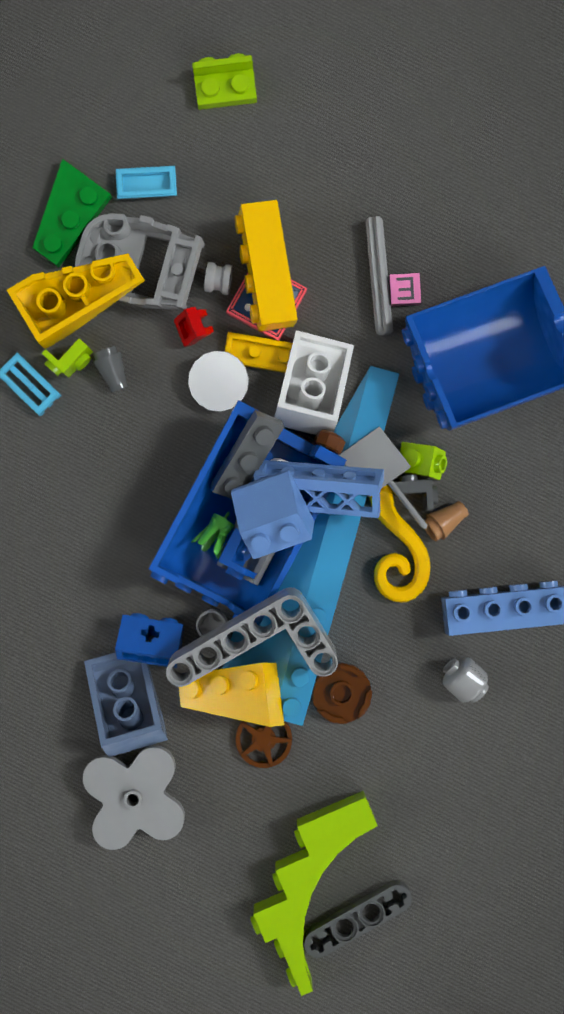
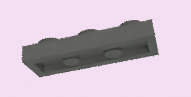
M254 410L210 484L213 493L232 499V489L252 481L255 471L260 468L285 427L282 420Z

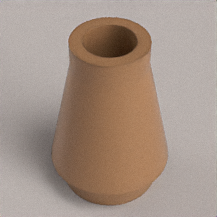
M457 501L450 506L427 514L424 520L427 528L424 530L432 540H444L469 515L468 510L462 502Z

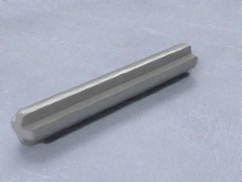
M380 216L368 217L365 223L375 331L378 335H388L393 332L383 220Z

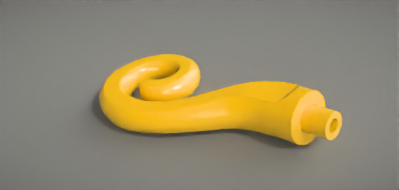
M386 485L380 491V516L378 519L408 547L414 559L415 572L412 581L408 585L397 587L390 584L386 577V572L390 567L396 566L403 576L408 575L411 570L410 563L406 557L398 553H390L383 556L377 562L374 569V582L378 591L385 598L393 602H409L421 594L428 583L431 569L430 558L421 538L396 511L393 490L389 485ZM370 496L369 498L372 506V496Z

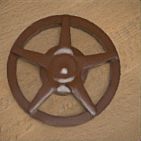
M241 721L236 733V747L239 754L247 763L255 767L269 768L278 765L287 757L291 750L292 732L289 724L284 721L285 725L283 726L286 729L287 738L276 736L271 727L261 726L255 729L247 724V722ZM243 727L252 734V744L245 750H243L240 740ZM287 742L286 749L282 755L272 761L271 749L275 746V743ZM257 749L265 753L268 762L255 761L247 754Z

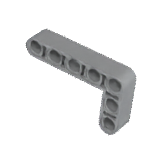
M288 587L177 650L169 660L166 668V677L175 686L183 687L189 685L284 629L287 630L314 674L322 677L331 675L337 668L338 659L335 646L303 594L296 588ZM293 599L299 603V606L296 610L287 611L282 607V603L285 600ZM265 615L272 622L268 626L263 627L255 623V618ZM304 626H310L315 630V633L310 637H303L298 631ZM238 631L244 636V639L240 642H233L227 635L230 632ZM210 647L216 651L217 655L211 658L205 657L200 650ZM320 653H327L331 656V659L326 663H319L315 660V657ZM184 663L189 667V671L180 673L174 668V665Z

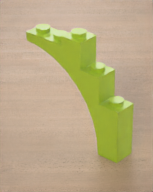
M364 791L297 819L298 829L294 831L300 848L306 847V849L275 862L276 872L272 874L278 891H284L255 903L253 916L250 917L255 933L257 935L262 934L265 943L274 940V945L280 959L285 957L289 966L286 969L289 982L292 987H298L301 996L313 991L312 977L305 958L303 944L305 916L311 895L323 872L337 854L356 838L378 826Z

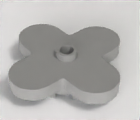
M158 745L146 747L130 765L124 764L113 756L101 755L94 758L86 766L83 773L84 787L90 795L103 804L92 825L93 837L101 847L109 850L120 849L129 843L139 829L158 840L171 839L181 831L185 821L184 808L176 798L166 792V787L176 769L175 759L168 749ZM128 795H137L139 802L131 801Z

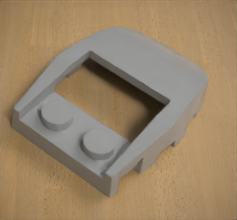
M103 214L93 219L86 226L76 254L75 267L90 264L95 260L128 253L139 269L147 237L168 241L169 245L154 298L130 291L120 298L119 301L148 309L185 310L188 307L186 303L201 250L205 246L200 236L195 235V239L184 235L175 226L162 224L154 221L152 217L143 215L140 218L126 217L125 214Z

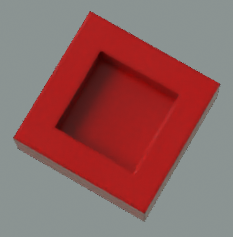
M196 306L186 308L174 319L184 347L195 345L198 341L210 336L214 332L212 326L204 327L201 320L208 315L206 309L197 310Z

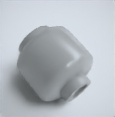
M463 657L459 660L454 658L443 669L445 673L443 686L462 703L477 702L485 695L489 688L487 684L488 674L469 657Z

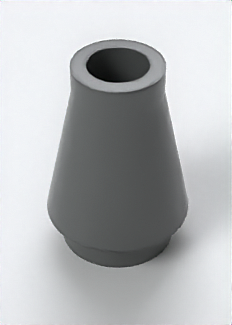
M116 346L93 354L95 358L93 363L109 386L111 393L128 387L122 354L117 351Z

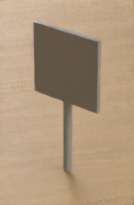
M380 426L339 455L347 460L345 466L384 469L382 488L388 484L423 529L427 528L426 522L393 482L395 478L407 471L411 466Z

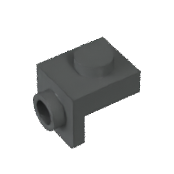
M417 475L399 476V482H394L403 494L422 493L424 511L434 510L433 504H438L437 486H432V480H417Z

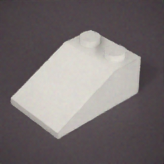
M296 330L274 418L282 420L286 428L314 435L322 430L334 432L339 418L354 345Z

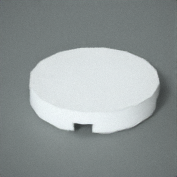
M213 351L202 355L194 362L189 372L188 385L191 395L199 405L212 411H225L232 409L238 400L242 401L248 390L249 377L244 364L233 354L224 351Z

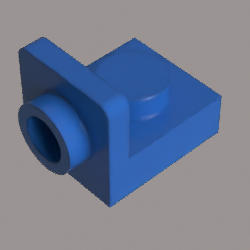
M235 528L218 561L228 566L226 573L240 580H243L244 576L255 579L257 573L244 567L245 562L251 558V554L240 535L239 529Z

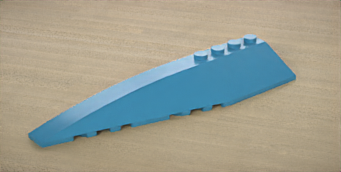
M374 366L369 367L334 430L346 442L342 453L379 426L383 431L385 430L399 373ZM330 492L326 499L331 504H338L342 501L334 492ZM357 495L354 500L360 506H364L367 495ZM319 513L314 521L312 539L303 542L278 590L279 592L288 587L298 589L307 600L327 635L329 634L361 519L360 516ZM293 599L285 600L282 603V607L287 611L296 610L299 606V603ZM264 616L260 626H268L272 622L271 619ZM304 626L298 633L303 637H310L315 633V630L310 626ZM286 629L224 664L223 669L256 663H277L284 721L303 726L317 675L311 671ZM233 631L231 641L240 642L244 639L240 632ZM323 653L315 657L317 662L321 663Z

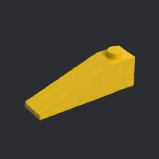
M127 253L95 260L90 264L77 267L68 266L54 272L32 274L7 289V292L37 342L44 349H47L71 335L145 280Z

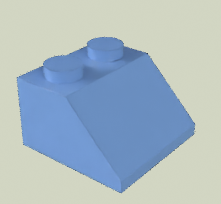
M289 469L231 490L239 532L253 559L312 539L314 519Z

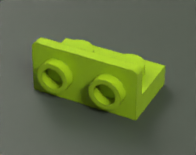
M237 53L223 59L205 57L198 62L192 63L199 110L257 103L251 55L245 56L244 54Z

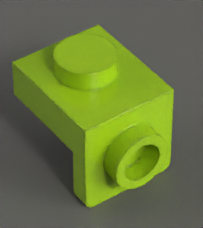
M79 338L59 360L46 349L41 354L48 359L44 364L57 376L62 372L70 378L76 370L81 371L88 365L93 351Z
M408 442L401 443L400 453L411 466L404 474L424 476L434 480L441 479L442 473L445 472L447 467L446 451L436 446Z

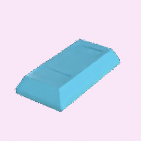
M175 166L116 169L117 199L177 196Z

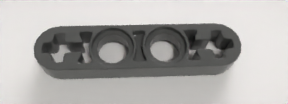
M391 881L307 929L304 935L306 952L314 958L324 957L404 912L412 902L409 887L402 881ZM397 890L399 893H403V901L398 903L396 899L391 900L393 898L392 892ZM382 896L385 902H387L389 908L387 911L384 910L383 903L379 899ZM367 904H375L379 907V914L373 919H368L364 917L362 910ZM339 920H350L353 923L352 930L346 934L338 932L336 924ZM327 927H331L332 935L336 940L332 941L331 935L327 936ZM317 935L319 939L327 936L323 939L322 947H318L317 944L311 945L313 943V936Z

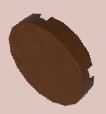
M339 662L335 672L326 677L317 675L312 698L314 706L322 717L333 723L346 724L359 719L365 714L371 703L372 690L370 681L362 670L353 664Z

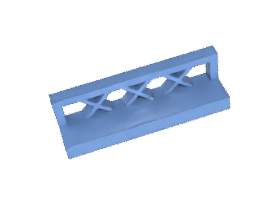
M264 460L260 468L254 473V481L289 469L299 490H305L312 497L305 501L310 512L379 518L380 491L384 482V469ZM326 492H334L342 501L338 504H331L323 495ZM357 495L372 496V507L360 506L354 498Z

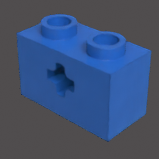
M132 613L131 616L122 615L115 647L117 659L167 667L172 654L181 649L184 636L183 624L172 618H162L161 620L149 619L148 616L140 613ZM150 635L155 636V638H153L151 642H146V640L150 638Z

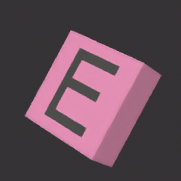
M420 273L389 275L391 307L421 304Z

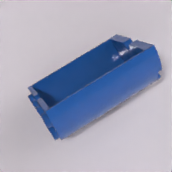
M545 266L405 317L406 328L402 329L401 332L406 346H410L414 362V367H411L412 374L417 384L422 383L425 391L422 394L424 404L428 411L433 410L435 412L441 429L450 431L564 389V306Z

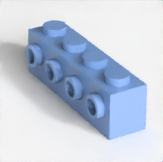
M557 580L539 582L538 588L529 589L527 583L509 585V591L499 592L497 587L479 588V594L467 595V590L449 591V597H441L445 634L449 636L564 624V586L558 585Z

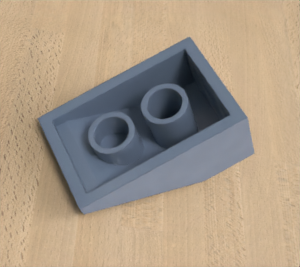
M116 652L84 661L100 745L108 757L168 740L149 664L117 659Z

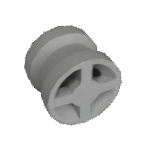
M208 262L204 291L211 293L216 290L220 291L222 295H229L233 265L226 264L221 267L217 266L215 262Z

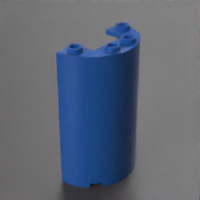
M240 400L235 404L148 568L152 571L150 576L164 584L171 580L175 583L176 587L191 594L193 589L202 593L201 599L215 607L219 603L227 606L234 612L232 618L278 592L303 544L300 543L275 552L257 586L245 579L240 580L226 573V569L217 565L219 559L216 558L213 552L217 539L205 552L201 550L202 545L198 544V540L194 543L191 542L209 524L214 513L224 517L227 512H230L227 520L233 525L237 520L233 500L213 493L210 484L254 410H256ZM283 429L265 460L281 458L288 462L344 466L347 461L323 446L313 445L286 429ZM299 490L304 501L312 498L305 490ZM326 492L323 497L327 499L330 492ZM310 512L315 521L319 513ZM233 529L227 535L224 545L228 543L234 531ZM265 615L255 618V623L260 626Z

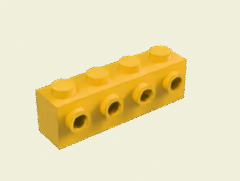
M271 200L241 204L239 213L235 215L234 219L236 233L242 234L243 245L239 247L242 264L247 263L248 275H245V288L247 294L252 293L254 304L250 305L252 324L257 323L258 332L294 327L298 318L278 201Z

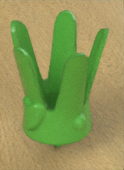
M227 512L224 517L214 513L209 524L191 542L194 543L198 540V544L202 545L201 550L205 552L217 539L213 552L216 558L219 559L226 537L234 528V525L227 520L230 512Z

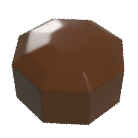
M328 430L318 431L313 441L314 445H321L337 455L342 453L346 443L337 433Z

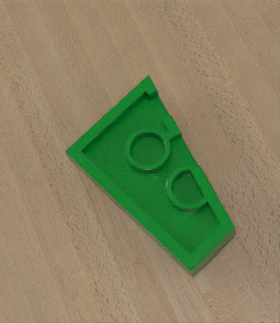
M62 159L32 248L59 268L81 240L86 226L99 216L111 200V194Z

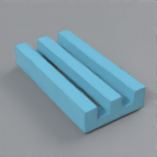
M18 352L0 369V378L39 416H42L45 413L44 411L50 408L53 402L62 396ZM17 362L51 393L48 397L14 366ZM9 370L42 401L39 406L6 375Z

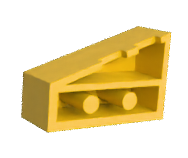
M256 663L213 670L189 685L179 687L180 705L183 708L268 727L285 725L277 663Z

